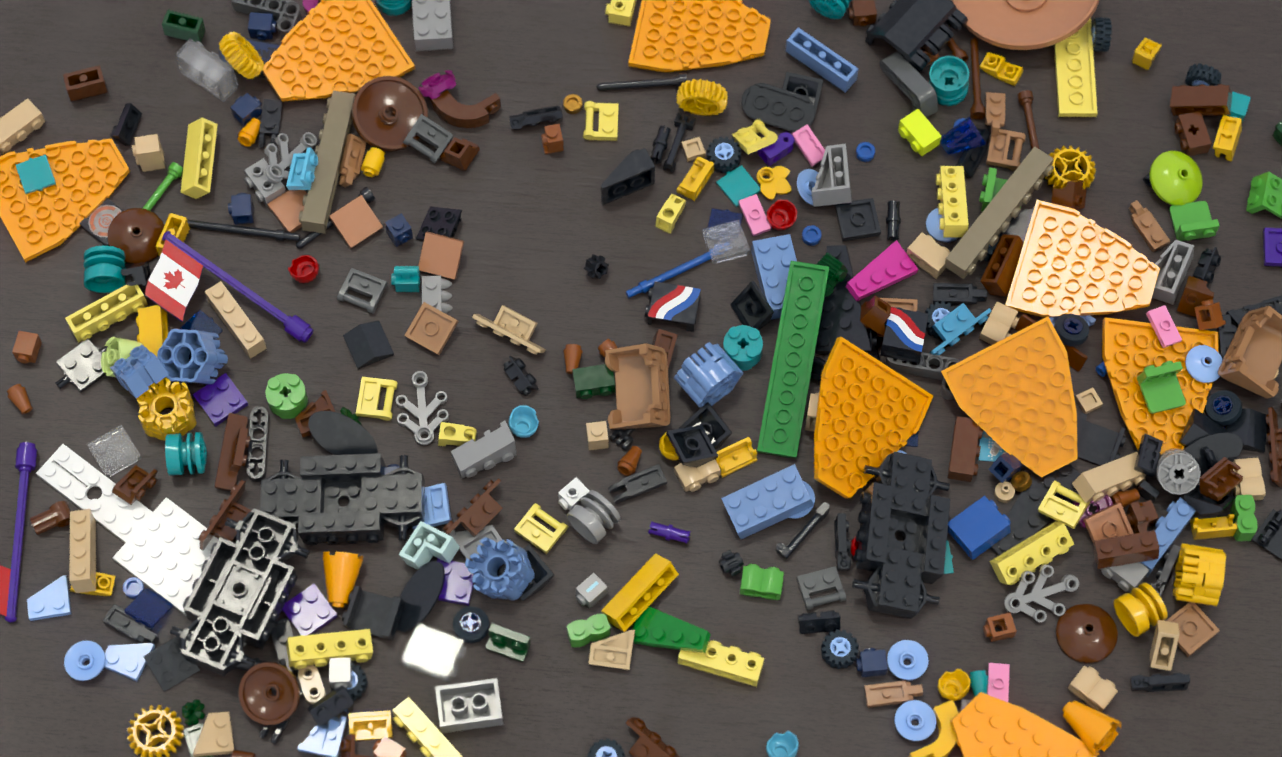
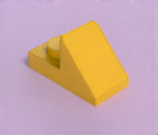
M1145 37L1136 48L1132 63L1149 70L1162 45Z

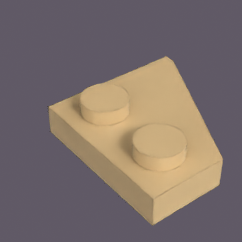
M629 630L591 643L588 664L630 670L635 630Z
M229 712L208 713L194 749L193 757L232 754L234 745Z

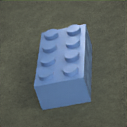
M790 234L752 241L751 252L760 289L774 311L771 320L781 318L790 261H797Z
M795 464L721 498L740 539L746 538L814 506Z

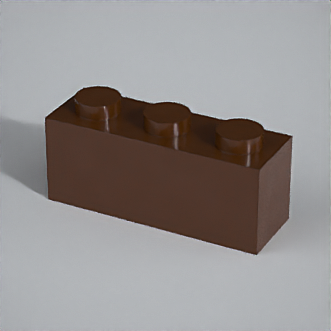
M1229 85L1172 86L1170 108L1173 116L1201 111L1202 115H1230L1232 92Z
M1002 234L980 281L990 295L1007 296L1024 244L1019 235Z
M956 417L948 479L971 482L972 477L977 476L978 464H975V458H979L981 446L977 445L978 439H982L983 429L971 418Z
M1154 530L1094 541L1093 552L1097 569L1158 559L1160 548Z

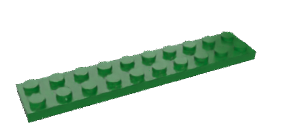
M790 261L757 448L759 453L797 459L829 274L828 266Z

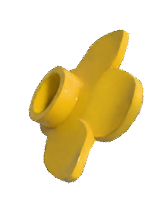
M776 166L772 169L770 167L761 168L757 173V181L761 184V193L766 198L773 200L776 193L787 194L791 192V186L785 179L789 175L790 170L783 166Z

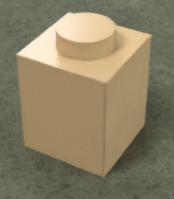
M606 421L586 423L589 450L609 448Z

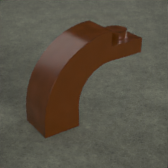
M447 90L439 97L432 99V106L437 115L448 124L460 128H476L489 123V114L496 113L501 107L500 97L495 93L478 104L463 105L457 102Z

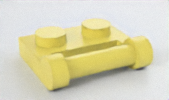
M585 102L586 126L583 138L586 140L617 141L618 104ZM594 112H599V132L593 131Z
M755 120L752 126L741 128L732 134L733 139H735L734 142H738L739 146L747 154L769 146L778 139L777 134L769 131L761 120ZM760 132L765 137L760 138L757 133Z
M362 377L356 416L390 421L392 419L391 408L394 390L397 389V382L394 380ZM381 387L387 388L383 410H378Z
M1054 481L1040 504L1038 512L1075 529L1090 502L1085 503L1078 493ZM1056 493H1059V494H1061V495H1063V496H1065V497H1067V498H1069V499H1071V500H1074V501H1076V502H1078V503H1080V504H1079V506L1077 507V506H1075V505H1073V504H1071V503H1069V502H1067V501H1065V500H1063V499H1060V498H1058V497H1056V496H1054V495H1055Z
M535 503L514 528V532L547 554L557 540L566 532L568 525L564 522L560 523L541 510V506ZM538 516L540 519H542L550 526L555 528L556 531L553 533L545 526H543L535 519H533V517Z

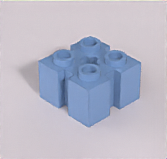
M144 345L135 347L131 350L130 356L127 359H118L110 367L121 386L135 398L146 392L151 384H157L169 375L158 357Z

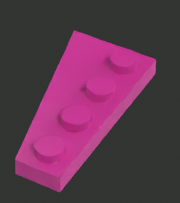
M896 240L847 283L846 288L854 299L859 301L916 274L919 269Z

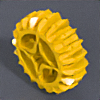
M230 32L221 39L219 48L222 51V55L239 74L248 79H253L262 72L264 62L258 51L255 50L254 46L245 37L236 32Z
M692 79V81L687 80L686 83H681V86H679L677 104L685 112L689 111L690 114L711 116L712 114L718 115L726 109L728 96L727 91H725L724 87H721V84H715L714 81Z
M1064 145L1061 147V150L1056 148L1054 153L1051 152L1049 156L1054 158L1052 165L1054 169L1048 177L1045 176V179H1048V185L1054 184L1053 188L1066 187L1068 181L1077 179L1083 180V189L1089 188L1091 182L1094 181L1096 173L1094 168L1095 162L1091 161V155L1086 156V150L1080 152L1079 147L1075 150L1072 145L1069 146V149H1066ZM1078 165L1082 167L1084 174L1081 172L1082 170L1078 168ZM1055 166L1058 168V171L1061 172V176L1057 173Z
M150 705L148 712L144 708L141 709L143 713L141 716L135 713L137 720H130V724L133 727L127 729L128 733H130L127 739L131 741L130 747L135 749L136 755L141 754V757H148V755L149 757H162L165 754L166 757H170V750L176 753L177 750L174 746H181L182 743L178 739L184 738V734L181 733L184 727L180 725L182 721L180 717H176L175 711L170 713L169 707L162 710L161 705H158L156 710H154V707ZM156 719L154 723L146 724L150 720ZM166 721L172 726L171 736L164 731ZM141 730L147 735L145 745L140 742ZM156 730L160 732V734H155V736H153L151 733L153 731L156 732ZM165 742L163 745L155 747L157 743Z

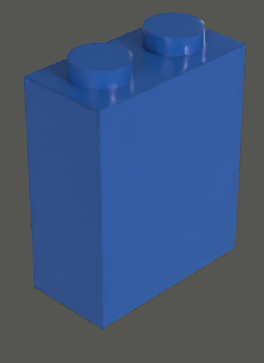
M983 496L950 520L947 532L966 554L974 560L1011 533V521L1005 514L1002 515L998 511V507L993 500L989 501Z

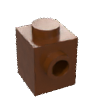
M852 0L851 8H848L849 19H852L853 26H866L876 23L877 11L875 0Z

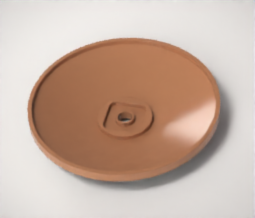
M1100 0L952 1L956 8L966 15L968 21L964 26L976 37L1001 48L1032 50L1054 45L1075 34L1090 20Z

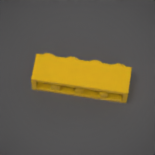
M159 305L138 309V316L136 317V323L139 328L137 341L142 343L156 356L159 348L162 347L163 342L168 336L167 311Z
M655 553L601 612L606 614L611 625L625 632L679 573L671 561Z

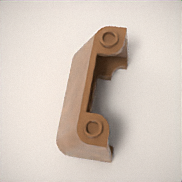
M1270 306L1246 313L1219 367L1218 375L1264 398L1274 397L1279 391V383L1273 379L1282 361V315Z
M640 344L605 350V365L609 370L615 372L617 410H612L608 416L609 429L618 430L669 425L671 416L668 362L664 348L650 344Z

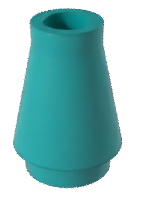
M986 670L970 672V685L974 697L980 692L987 694L989 675H986Z

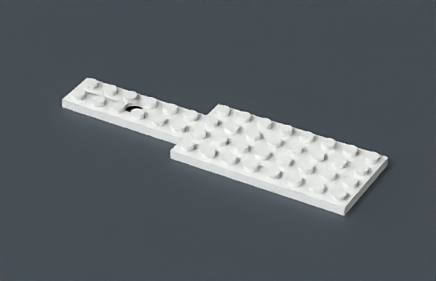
M62 444L36 472L37 476L81 510L90 509L99 524L125 543L114 555L113 560L136 578H139L145 585L186 616L183 610L184 600L187 596L190 597L193 591L192 585L196 578L199 579L202 573V565L205 560H209L211 547L215 542H218L219 538L213 536L206 548L201 550L198 538L201 532L207 530V528L168 498H165L154 512L137 500L130 505L112 493V489L116 485L113 481ZM92 487H99L102 489V495L99 499L90 500L87 497L88 490ZM238 585L234 588V593L241 594L245 591L243 585Z

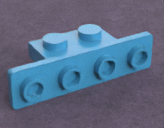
M962 303L932 326L944 342L929 354L941 355L946 351L944 349L945 346L949 344L952 347L960 340L959 336L961 334L968 335L974 330L973 326L976 323L981 325L988 320L989 317L987 315L991 312V309H987L975 318L966 305Z

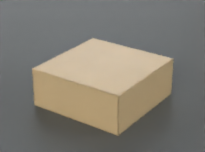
M700 137L681 143L687 162L695 160L697 157H705L706 153Z
M1090 388L1075 397L1084 414H1088L1103 405L1094 388Z

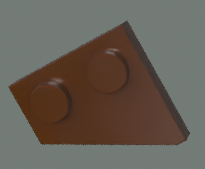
M326 390L321 393V397L315 403L311 402L306 410L295 418L302 438L312 434L308 422L313 413L318 411L335 412Z

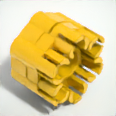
M166 377L157 384H151L152 389L149 388L144 394L136 398L140 407L138 418L146 435L165 441L166 434L181 433L184 436L196 426L194 402L188 386L184 382L181 385L180 382H173L171 384L170 380ZM166 408H173L169 414H160Z
M1182 543L1179 558L1175 565L1173 585L1175 587L1173 589L1175 600L1217 606L1224 583L1226 554L1222 549Z

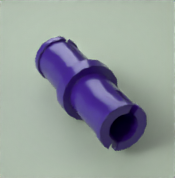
M653 521L648 534L665 537V540L668 541L673 539L688 544L689 536L691 535V531L674 528V525L670 524L669 526L662 525Z

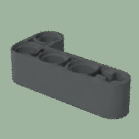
M231 0L232 7L237 12L249 15L250 12L273 14L274 21H277L281 39L302 19L299 4L291 0Z
M898 52L880 60L883 72L912 101L913 111L919 109L926 118L938 111L937 96L934 88Z
M922 352L918 365H912L910 361L903 363V360L896 359V361H893V358L886 357L885 365L898 373L942 380L941 396L947 400L955 398L951 390L946 388L948 384L941 371L960 362L959 359ZM934 364L938 368L932 369L929 365Z

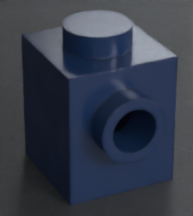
M250 12L248 24L250 38L272 40L273 33L277 32V21H274L273 14Z
M248 93L239 97L230 107L233 117L243 126L252 118H258L262 114L261 102L255 96L251 97Z
M239 193L232 195L231 203H228L229 215L232 214L234 225L254 223L251 194Z
M402 213L385 222L386 232L396 247L413 238L412 229Z
M1006 452L1000 455L988 470L1001 483L1012 479L1024 464L1013 454L1010 455Z
M868 648L860 652L859 659H856L857 671H861V678L886 675L888 668L885 650Z

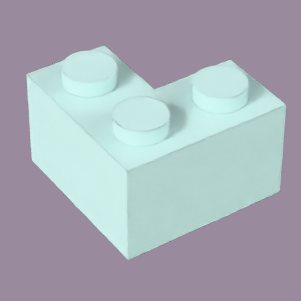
M420 521L399 553V556L407 565L418 570L428 563L433 556L450 563L460 546L453 537Z

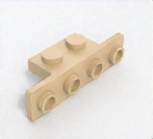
M504 305L501 306L494 322L480 314H474L472 317L477 320L476 324L487 328V326L493 328V333L501 337L504 335L510 337V342L518 346L521 344L527 346L526 350L533 354L544 353L546 350L529 341L538 323Z

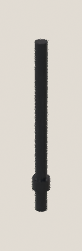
M187 220L189 228L276 238L278 241H299L301 237L299 233L286 232L283 229L275 231Z

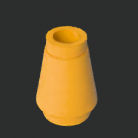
M252 118L240 130L237 138L239 143L247 147L255 143L261 123L258 119Z

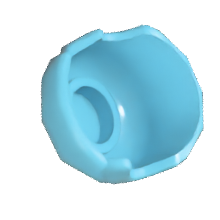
M519 405L514 408L508 421L511 432L520 438L533 435L539 424L536 411L527 405Z
M786 731L784 734L775 733L768 740L766 751L769 757H796L799 742L796 735L790 731Z

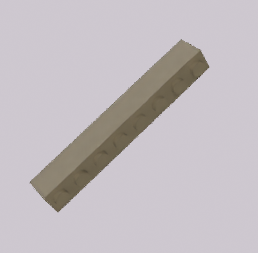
M333 91L331 98L328 97V113H325L323 116L324 129L320 130V145H317L315 149V154L318 156V165L314 171L315 179L311 184V189L308 190V194H305L303 197L304 210L300 211L299 222L302 224V230L326 233L340 175V165L346 138L350 134L353 121L352 104L356 96L354 93Z
M1034 146L946 257L945 267L963 279L968 274L971 275L977 266L976 263L979 260L982 261L987 255V249L997 243L998 235L1008 229L1009 221L1019 215L1021 206L1030 201L1032 192L1034 190L1037 191L1043 183V178L1045 176L1048 177L1052 173L1054 158Z

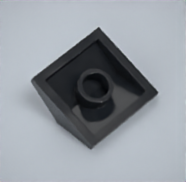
M786 71L783 89L807 97L814 105L816 113L823 80Z
M751 281L730 304L743 325L756 328L758 331L770 322L774 313L754 281Z
M380 321L360 324L343 335L357 369L394 355Z
M709 402L679 427L681 429L702 425L715 450L721 447L732 434V431Z
M1250 408L1242 409L1241 416L1237 421L1226 425V432L1233 433L1241 438L1243 442L1242 450L1264 453L1267 432L1266 414Z
M1193 409L1179 443L1187 447L1202 437L1226 432V429L1197 409Z
M702 425L667 431L666 434L682 465L697 468L718 458V454Z
M1196 485L1193 490L1184 495L1183 499L1201 515L1222 512L1234 501L1235 496L1227 494L1220 501H1216L1201 494L1200 485Z
M530 544L524 550L527 552L531 568L534 570V578L520 596L523 601L542 590L554 576V573ZM506 564L498 570L501 575L506 570Z

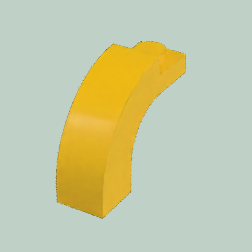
M953 700L933 708L939 729L938 739L931 745L910 753L909 757H947L956 744L957 736L953 731L950 721L958 714Z

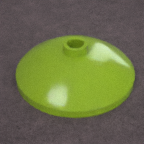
M1179 151L1164 152L1156 157L1151 165L1150 182L1157 196L1167 204L1175 206L1192 203L1200 195L1203 184L1200 169L1195 161L1185 153Z

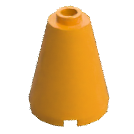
M323 552L328 602L332 603V607L344 608V604H349V595L354 589L363 562V556L358 557V554L335 552V555H330V552Z
M1078 701L1068 702L1062 710L1064 712V719L1095 756L1100 755L1098 753L1099 750H1107L1119 734L1116 732L1117 727H1122L1120 721Z

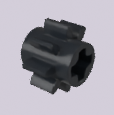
M592 254L591 258L586 259L584 270L588 271L587 275L591 278L601 279V276L607 274L609 264L604 262L606 258L601 255L596 256Z
M731 550L722 553L719 565L724 574L731 573L734 576L741 573L740 567L744 563L739 553H732Z

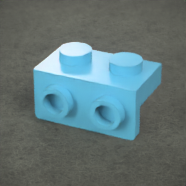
M307 148L306 153L293 154L286 185L288 190L311 189V184L315 179V167L318 165V156L312 148Z

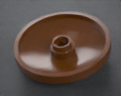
M382 76L368 81L358 91L352 104V120L358 134L371 146L385 151H398L409 147L410 145H405L403 141L421 114L428 118L427 105L419 90L408 81L394 76ZM414 135L413 138H414L415 140H418L420 137L417 136V135Z

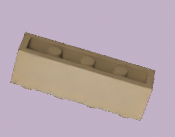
M28 98L0 118V155L10 151L12 146L26 139L27 135L34 130H38L45 123L42 113Z
M221 281L205 291L208 302L250 359L267 349L263 337Z
M1138 452L1081 473L1072 484L1085 503L1092 500L1097 502L1105 495L1110 497L1120 489L1125 491L1133 484L1136 486L1146 480V474L1134 470Z
M90 509L70 511V583L75 593L96 591V520Z

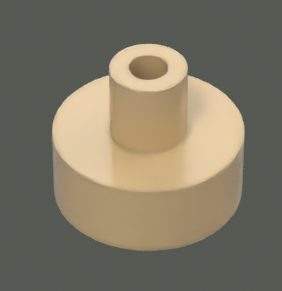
M1009 482L998 483L994 490L995 498L1002 503L1010 502L1015 494V488Z

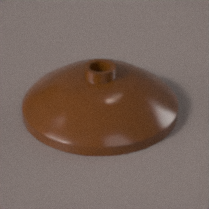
M127 209L119 213L109 226V246H114L124 251V262L130 264L150 262L159 256L155 246L164 228V223L155 213L147 209ZM136 229L140 231L137 235L133 233Z
M1078 604L1072 606L1058 620L1056 626L1058 645L1074 661L1086 664L1102 661L1111 654L1117 643L1118 633L1113 618L1104 609L1096 605ZM1085 627H1091L1092 632H1088Z
M274 662L257 664L245 673L240 682V704L245 713L258 723L265 725L281 723L295 712L299 703L300 690L298 682L292 672L281 664ZM272 688L276 689V695L272 694Z

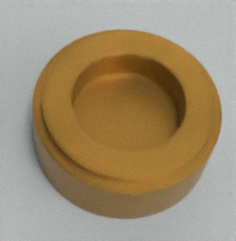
M575 94L565 97L563 102L565 111L569 114L579 113L582 109V99Z
M1021 471L1012 477L1011 484L1016 491L1022 492L1031 486L1032 478L1027 472Z

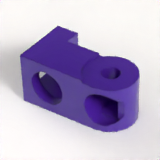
M783 132L778 136L775 143L758 150L757 154L770 167L792 151L794 137L788 132Z

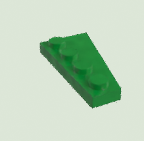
M648 607L635 621L633 644L705 653L711 634L702 628Z

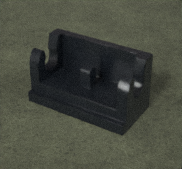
M148 261L130 264L121 270L122 275L128 276L132 274L133 281L126 283L129 286L147 285L151 276Z

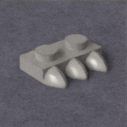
M422 276V304L425 302L443 313L451 311L453 307L443 302L453 296L451 293L443 290L449 288L452 282L441 278V276Z

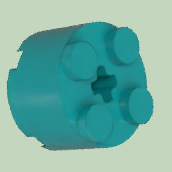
M746 325L731 327L726 333L723 342V350L742 371L749 370L759 363L763 348L760 332L756 328Z

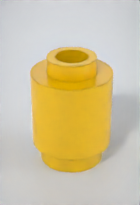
M370 148V151H367L361 166L364 175L368 177L379 175L385 160V153L382 150Z

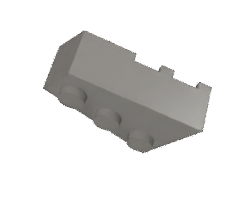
M846 144L826 146L821 168L811 192L814 207L852 202Z
M1175 240L1160 256V259L1155 263L1160 268L1152 298L1174 304L1192 262L1194 245Z
M506 421L501 422V427L493 432L490 430L485 431V436L477 441L471 439L451 451L452 459L461 478L473 477L478 471L483 469L489 470L497 463L510 461L516 456L515 440Z

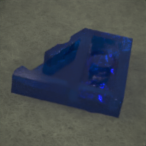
M970 117L941 136L940 141L948 155L987 144Z

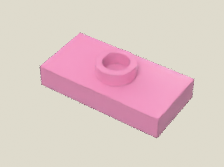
M808 124L792 134L795 143L812 167L822 161L825 149Z
M757 194L739 200L738 204L752 236L771 230Z
M1165 305L1146 313L1163 348L1182 341Z
M989 663L987 695L1008 702L1009 664Z

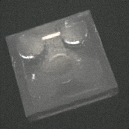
M739 220L702 229V235L713 264L750 255V248Z
M122 424L87 444V447L107 478L142 459Z

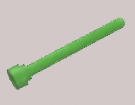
M171 163L168 167V175L143 209L151 211L172 181L182 176L183 168L179 164Z

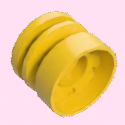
M1145 582L1141 583L1138 588H1133L1131 594L1125 593L1113 602L1120 622L1135 637L1148 631L1150 625L1156 626L1157 620L1164 621L1168 617L1161 597L1151 585Z

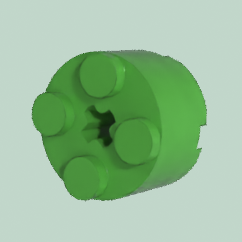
M288 373L269 379L265 394L270 410L282 419L297 417L306 408L308 403L306 389L302 380L297 375Z

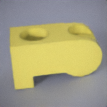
M671 194L656 217L655 227L671 234L677 219L684 210L686 200Z
M441 422L438 446H461L471 439L476 441L477 430L469 426Z

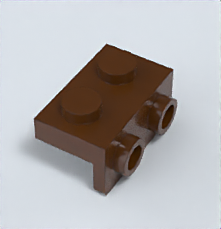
M135 465L113 487L112 493L132 505L137 499L141 500L148 488L152 489L157 482L156 475L158 471L153 469L148 473Z

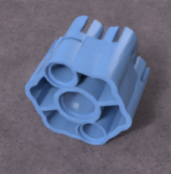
M172 329L157 353L158 359L169 374L166 377L170 381L213 384L216 380L210 378V376L217 377V369L224 366L222 363L226 364L228 361L227 355H224L225 352L222 349H217L220 347V340L213 339L219 338L218 334L200 330Z
M710 342L704 345L706 351L702 347L698 350L697 354L694 353L691 355V358L685 359L682 368L674 376L677 383L699 407H703L707 402L711 406L733 390L743 375L742 370L718 344L712 345Z
M489 538L481 539L479 542L484 544V546L478 545L477 552L479 555L474 553L470 556L473 561L467 558L465 562L466 568H468L470 573L474 574L472 582L475 585L473 587L493 599H518L534 578V570L531 568L527 552L508 539L498 543ZM506 564L505 572L498 577L497 571L499 567Z

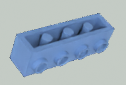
M797 28L787 39V53L845 93L857 80V67L800 28Z
M1181 497L1176 503L1172 501L1166 510L1168 512L1165 518L1161 516L1155 524L1157 527L1155 532L1160 548L1159 558L1140 562L1149 569L1147 577L1196 512Z

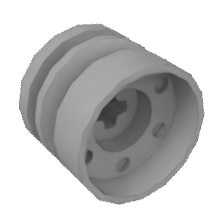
M1176 448L1167 450L1159 456L1155 472L1156 478L1162 487L1168 492L1178 495L1193 490L1198 484L1201 474L1199 465L1192 455L1185 450ZM1176 469H1177V470H1181V472H1182L1183 475H1182V476H1179V475L1175 476L1176 474H1175L1174 471H1175Z
M590 490L586 497L581 499L583 507L575 505L566 516L569 523L581 536L593 544H598L606 535L604 527L612 529L614 524L618 523L621 519L618 511L606 498L598 492Z

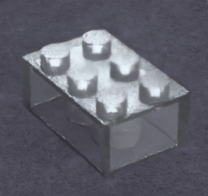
M189 39L175 54L180 72L223 103L238 88L234 68L229 65V62L222 61L215 52L206 50L200 42Z

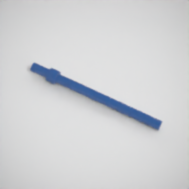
M729 243L723 244L648 281L644 280L638 283V286L627 290L626 295L628 298H631L641 292L644 294L654 287L655 281L664 282L731 250V246Z

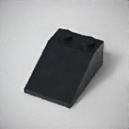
M646 148L632 151L601 184L602 205L655 184V165Z

